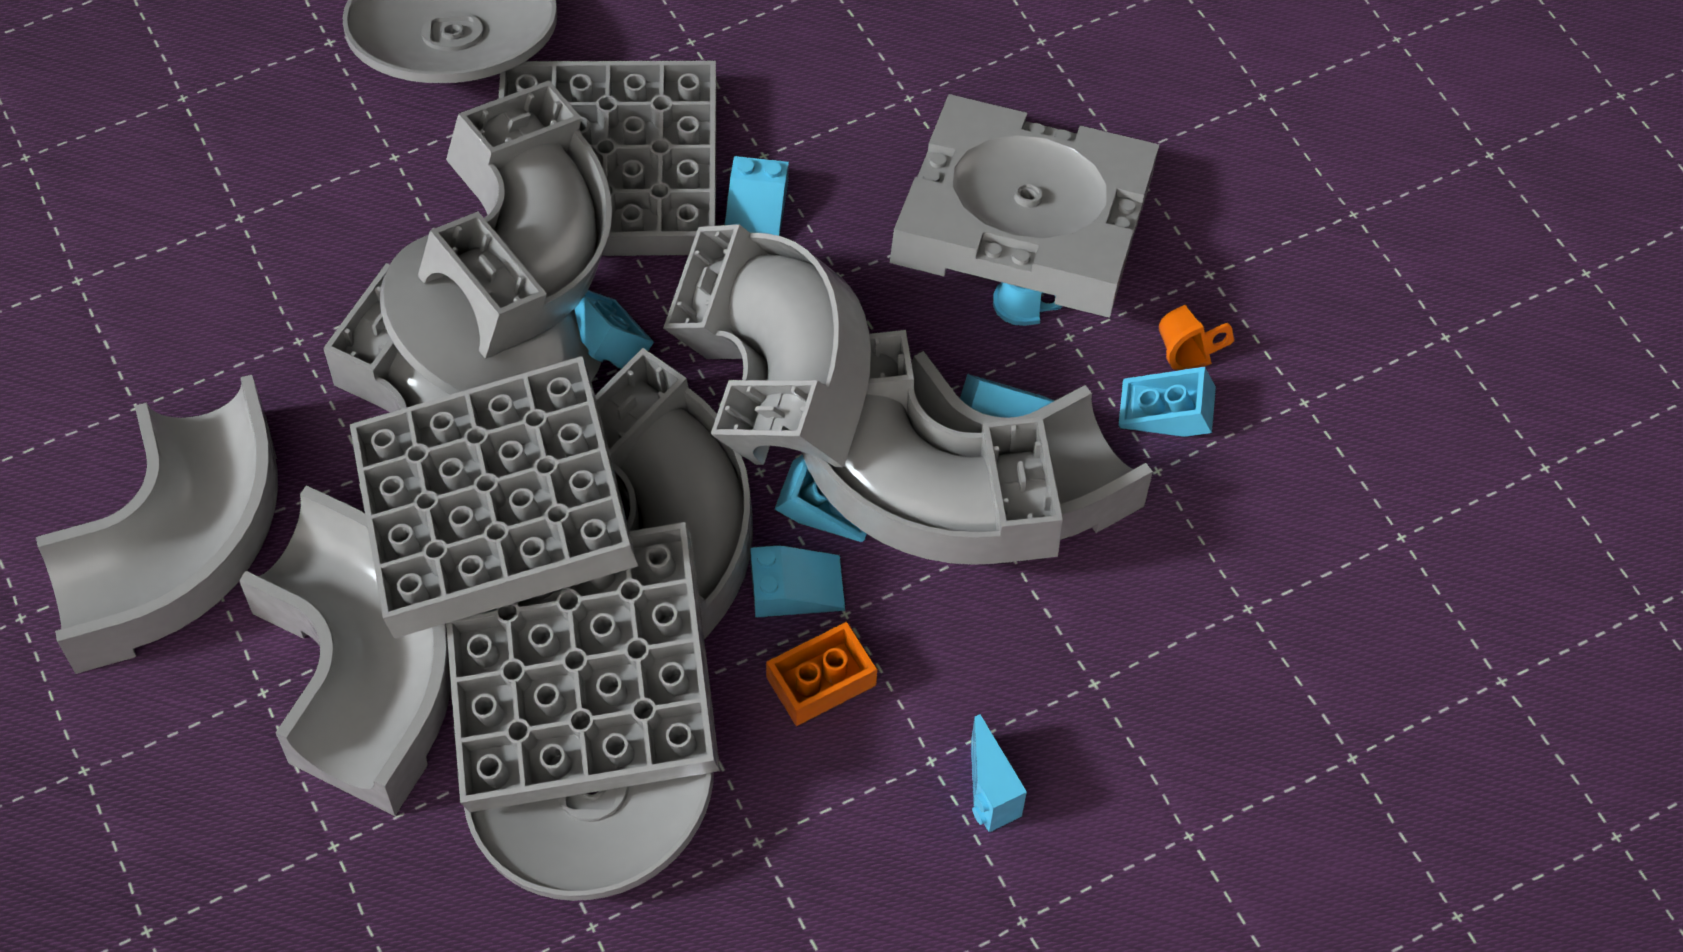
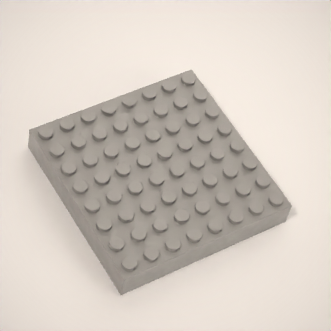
M525 61L512 69L500 73L499 99L550 81L582 118L578 130L590 144L600 161L611 194V228L602 256L689 255L698 227L716 226V61Z
M583 356L350 424L382 615L394 639L638 566L591 377Z
M685 522L629 531L638 564L637 567L446 623L460 803L470 813L720 771L692 535Z

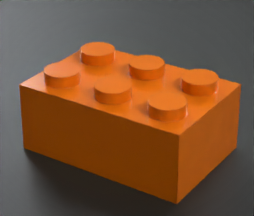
M846 621L767 661L766 678L792 721L798 726L876 686L877 669Z

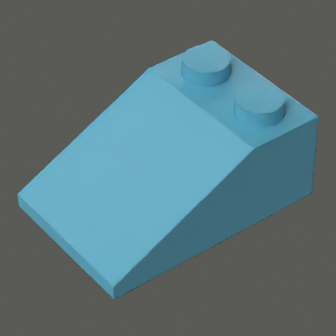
M734 156L725 225L740 224L750 233H768L780 236L788 187V162Z
M588 290L577 307L574 308L581 342L589 350L588 354L597 361L603 362L605 359L622 369L642 348L649 351L654 343L615 299Z
M1205 367L1123 379L1119 427L1122 429L1182 437L1212 433L1216 386Z
M967 374L960 399L974 410L986 415L1004 418L1024 416L1054 402V400L1048 397Z
M803 455L793 460L775 510L800 524L863 542L867 534L847 520L829 502L810 474Z
M786 546L750 548L755 617L845 611L840 555Z
M979 714L974 718L971 738L974 801L972 811L977 822L980 825L984 824L988 832H991L1022 817L1027 791Z

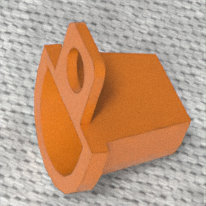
M1186 305L1167 313L1159 324V332L1167 349L1166 359L1175 371L1212 364L1210 359L1211 353L1234 342L1232 326L1229 323H1224L1205 332L1202 323L1195 318ZM1226 333L1222 341L1213 343L1216 335Z

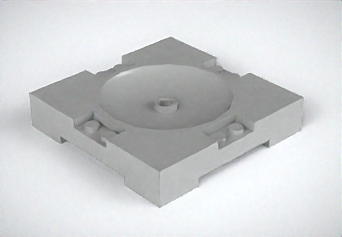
M948 94L929 141L928 152L918 177L914 178L895 225L890 263L940 276H945L946 270L951 269L1055 295L1054 304L1110 318L1138 220L1153 176L1159 144L1080 126L1077 133H1072L1063 129L1043 126L1039 123L1027 122L1026 112Z

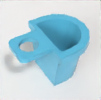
M1003 282L997 286L993 294V307L997 315L1005 322L1013 325L1027 326L1040 324V312L1059 310L1063 306L1054 304L1055 301L1050 304L1042 302L1041 294L1043 292Z

